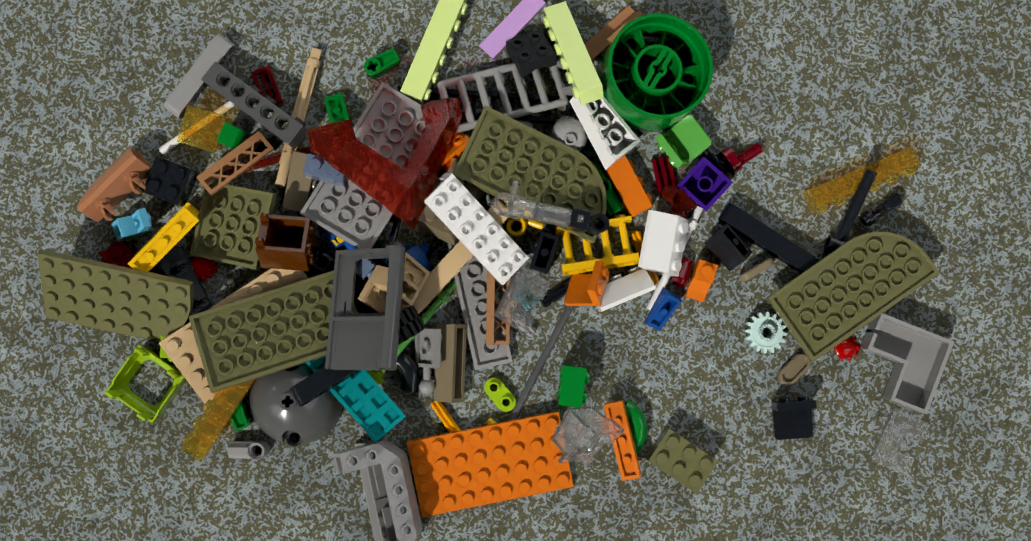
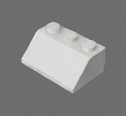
M648 210L638 267L658 275L679 277L689 220L678 215Z
M635 267L628 270L629 275L622 277L619 274L610 278L612 282L607 283L601 306H596L598 311H605L655 290L656 287L647 271Z

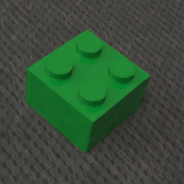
M561 364L557 395L558 405L582 408V404H586L587 392L584 390L585 384L589 383L590 375L586 371L587 368Z

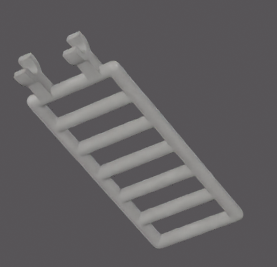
M560 59L556 60L557 65L550 67L560 99L549 102L538 68L532 71L542 104L530 106L523 79L515 63L439 81L437 86L446 119L449 121L450 132L455 134L474 129L478 121L474 119L464 83L475 80L483 108L485 105L491 108L483 78L494 76L505 112L502 114L512 119L566 106L569 103L568 97L573 96V85L564 87L559 69H562ZM510 71L513 72L523 106L522 109L514 111L511 109L501 75ZM454 85L458 87L467 123L456 125L446 87Z

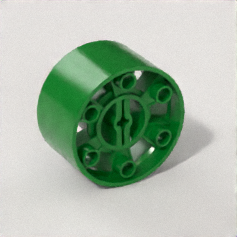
M647 14L632 20L619 31L602 56L597 74L603 86V96L630 129L639 132H657L675 125L703 100L712 82L713 60L705 39L691 24L681 18L668 14ZM643 36L658 38L659 43L646 47ZM627 43H628V44H631V45L633 46L634 50H632V49L627 45ZM616 46L623 55L629 58L625 65L612 62L613 51ZM678 51L684 57L689 67L682 68L681 60L676 54ZM652 60V63L640 77L638 62ZM667 72V88L654 89L656 84ZM682 78H686L689 84L683 82ZM623 85L625 92L629 96L628 99L624 97L618 86ZM677 88L682 91L691 92L686 108L673 96ZM656 106L658 114L646 112L644 107ZM665 109L669 110L671 114L666 115Z

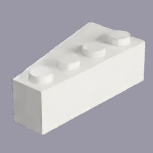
M574 96L569 101L605 170L641 142L605 97L581 105L579 99H575Z

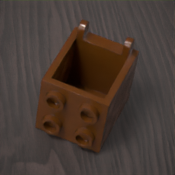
M261 213L258 237L255 239V249L261 268L309 271L310 264L314 262V252H312V249L317 244V235H314L315 226L311 224V219L308 217Z

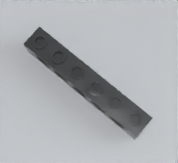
M215 61L201 80L295 150L309 132L304 127L306 123L297 116L293 119L289 116L291 112L285 107L281 106L278 108L275 105L276 101L270 96L263 97L260 94L262 92L253 84L251 87L248 86L245 78L239 74L233 75V70L224 63L221 66ZM245 90L244 94L239 96V93ZM256 101H259V104L256 107H253L254 103ZM274 111L273 116L268 118V114ZM289 122L288 126L282 129L283 124Z

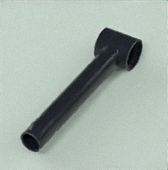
M866 169L835 236H828L824 245V251L831 253L847 242L846 239L878 173Z

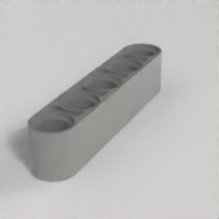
M216 35L166 99L164 108L178 119H183L208 87L201 80L215 61L221 66L223 63L226 64L235 52L236 45L223 35Z

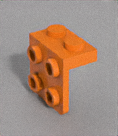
M595 261L592 274H574L571 276L564 299L566 306H601L609 279V270L605 267L603 261Z

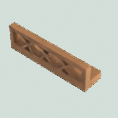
M628 5L584 44L592 63L606 52L616 35L626 24L643 16L640 10L636 13Z
M258 131L196 178L208 193L213 196L272 152L274 148ZM262 143L267 147L263 152H254V149ZM250 155V161L247 164L238 163L244 157ZM235 166L232 175H223L224 172ZM219 178L218 185L211 190L208 184Z
M488 270L486 345H509L511 278L506 282L507 288L505 290L502 287L503 285H500ZM500 288L506 293V299L501 304L495 299V293ZM505 302H506V310H505L504 307L502 306ZM500 307L506 313V318L501 323L495 319V312ZM494 321L498 324V326L495 329ZM505 321H506V329L502 326V324H503ZM499 327L506 332V341L494 340V332Z

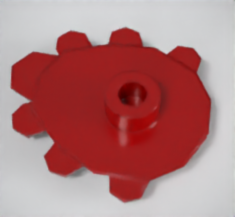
M194 256L190 261L198 278H201L202 281H205L206 277L213 278L212 273L218 271L217 266L214 265V260L209 261L206 258Z
M848 337L834 347L840 361L846 358L851 361L852 355L854 357L858 356L856 351H859L861 346L856 343V338L850 339Z

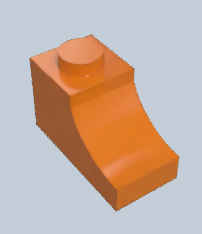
M700 259L696 260L684 297L704 302L711 284H713L718 265Z

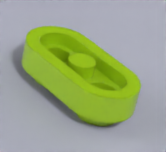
M492 377L485 382L484 390L501 411L509 412L515 407V397L500 379ZM491 384L497 385L496 391L490 389ZM508 399L510 404L505 406L502 401Z

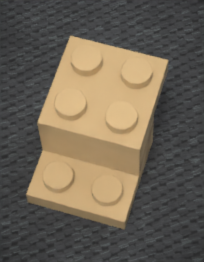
M405 252L401 304L412 306L430 272L407 252ZM376 265L358 297L361 302L376 313H383L386 306L389 267Z

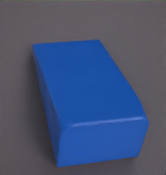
M663 287L645 323L660 331L682 300L676 294Z

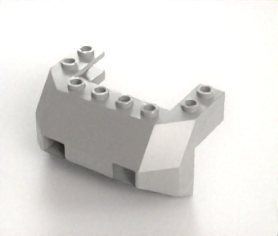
M380 439L377 443L373 440L355 443L354 448L332 453L337 468L335 469L336 473L343 472V474L360 470L374 540L417 541L423 527L407 453L387 439Z

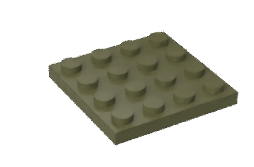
M212 181L208 186L212 190L218 185V182ZM228 184L213 196L205 189L198 215L200 220L196 224L189 255L260 270L261 265L255 249V239L258 237L261 222L260 214H273L277 195Z

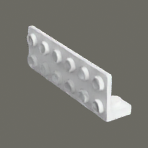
M444 173L439 178L442 183L424 200V203L501 285H504L529 257L452 173Z

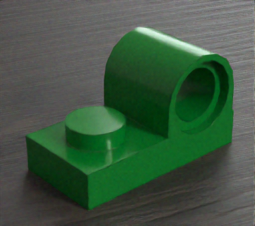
M338 93L324 98L331 129L335 136L342 135L347 126L351 125L353 127L342 93Z

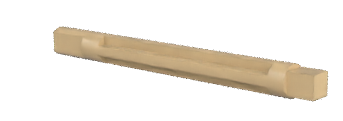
M312 47L310 57L307 59L292 113L293 119L297 116L303 122L305 121L320 66V49ZM286 143L283 146L279 161L280 168L275 185L285 187L292 153L297 151V147L294 150Z

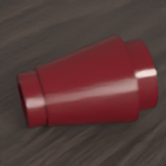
M682 257L679 277L671 276V282L677 286L685 287L689 283L693 261Z

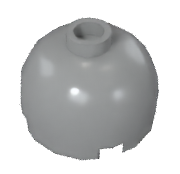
M563 116L557 119L550 131L551 138L579 152L586 146L588 140L582 124L575 116Z

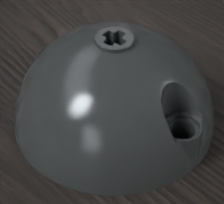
M306 363L254 379L250 390V409L259 428L270 438L287 444L290 447L309 444L326 436L339 421L344 408L330 390L306 405L299 407L289 389L314 373ZM289 397L294 401L290 406L289 403H286V399ZM294 432L299 434V442L293 441L292 434Z

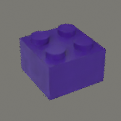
M703 157L678 184V187L707 211L733 182Z

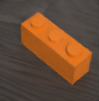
M624 156L607 170L604 168V171L628 216L633 218L653 207L651 204L653 200L648 192L645 193L641 177L639 175L636 176L633 171L635 169L633 162Z

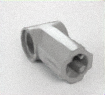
M264 440L230 441L227 454L229 458L259 460L268 455L270 445ZM257 445L262 448L261 455L255 450Z

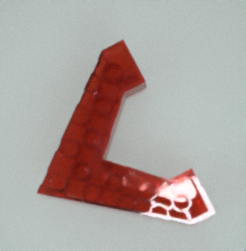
M444 98L421 105L425 127L402 167L357 140L351 119L326 124L306 131L311 150L316 155L326 160L334 169L344 174L356 186L374 200L380 202L387 210L415 230L418 219L425 207L424 200L430 195L462 119V113L458 98Z

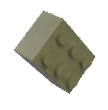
M667 426L645 458L648 462L696 494L718 463L715 458Z

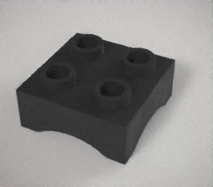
M541 29L506 41L507 54L515 63L521 77L527 76L538 68L557 65L556 53Z

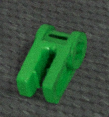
M390 49L368 58L364 63V70L369 78L377 79L400 65L399 57L394 49ZM374 66L376 71L373 72L370 67Z
M237 392L226 396L223 400V406L234 429L238 431L251 425L252 422L244 396ZM237 400V403L232 405L231 401Z

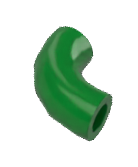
M628 399L625 403V408L635 449L639 453L647 438V422L643 411L633 401Z

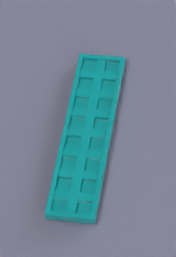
M326 356L306 362V364L315 373L325 367ZM366 370L359 371L330 389L331 393L375 443L406 417Z

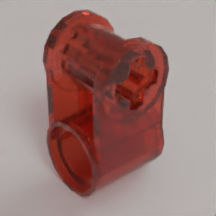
M668 185L663 189L662 198L675 215L685 218L692 209L697 208V205L683 190L673 185Z

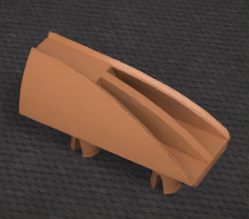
M129 146L88 188L79 201L77 209L97 223L103 218L107 221L113 220L111 213L117 217V213L114 210L116 206L132 192L141 194L139 186L144 190L146 189L143 182L147 180L152 165L139 151Z

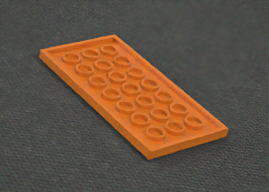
M559 411L407 441L422 517L574 487Z

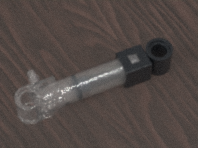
M516 180L512 182L510 193H498L490 203V208L496 215L519 220L521 218L562 226L566 230L580 233L587 231L591 235H599L609 227V219L602 213L591 216L592 212L574 207L568 209L526 200L527 197L517 195L519 182ZM503 200L506 203V208H500L497 201ZM594 220L600 222V229L594 226Z

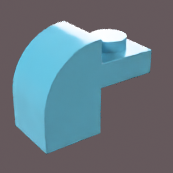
M145 208L138 209L131 216L117 218L111 224L118 242L136 238L153 230L151 216L146 212Z

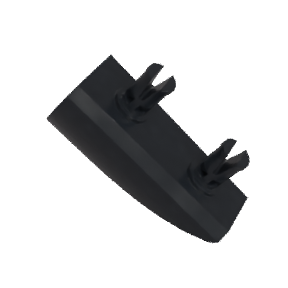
M183 246L169 251L153 267L157 274L193 281L194 305L191 315L204 312L213 306Z

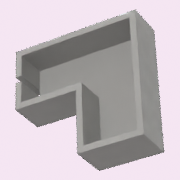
M882 313L869 323L867 329L871 331L866 332L860 349L896 362L883 394V399L913 411L927 414L954 341Z

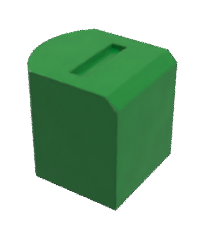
M225 122L217 141L228 148L235 149L243 143L247 132Z

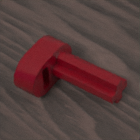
M757 142L737 156L730 147H726L719 152V157L728 166L727 170L734 175L742 169V165L761 154L763 147Z

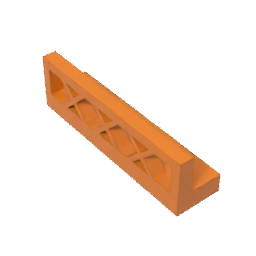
M624 400L608 401L603 406L621 480L641 478L642 473Z

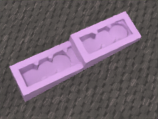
M522 0L479 47L496 60L505 50L506 41L514 39L519 32H522L546 3L543 0Z

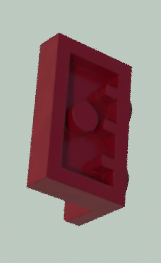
M116 241L106 251L101 250L99 252L102 262L132 268L128 263L136 254L125 241Z

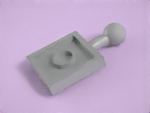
M424 328L423 331L415 336V362L417 367H423V380L419 384V390L425 395L431 394L435 387L431 381V368H440L442 361L441 329Z

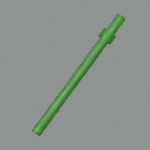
M454 280L436 296L437 299L421 316L424 325L442 303H446L450 298L449 295L457 287ZM415 336L398 345L397 357Z

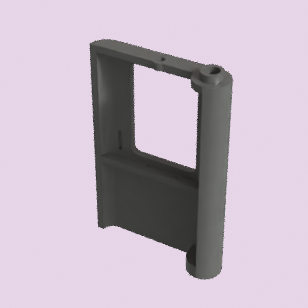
M390 242V245H387L386 248L336 250L325 369L396 370L406 248L402 246V243ZM388 258L389 269L385 311L383 313H353L358 260Z

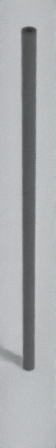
M601 239L593 252L595 259H599L603 251ZM574 306L565 307L508 420L517 419Z

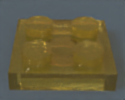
M188 104L177 142L216 153L219 144L217 138L227 116Z

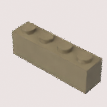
M437 324V329H441L442 361L440 368H435L434 401L447 403L464 402L467 325Z

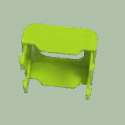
M139 344L117 372L104 394L112 400L117 398L138 413L136 416L142 421L146 422L148 420L154 423L162 417L187 380L178 368L165 359L160 358L159 355L143 344ZM147 360L154 361L167 370V374L174 378L173 385L157 405H150L134 394L129 388L131 379L142 363Z

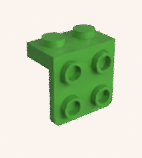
M691 114L684 117L669 131L660 133L655 137L659 149L666 152L671 165L677 168L685 167L712 145L710 137Z

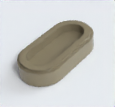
M772 257L761 261L739 275L740 281L743 283L774 265L775 262Z
M803 353L793 355L778 371L777 379L779 383L784 386L794 385L810 368V359Z

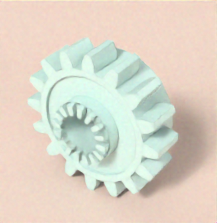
M758 312L757 317L751 316L750 319L752 321L745 323L748 328L743 330V332L747 333L744 339L750 341L749 347L755 346L754 351L758 352L761 349V352L766 354L768 349L770 353H774V347L781 349L779 343L786 342L782 339L783 336L788 335V333L783 332L786 325L780 324L782 320L781 318L776 319L777 314L773 313L770 316L769 312H764L763 316L761 312ZM765 327L769 330V335L766 338L762 335V330Z

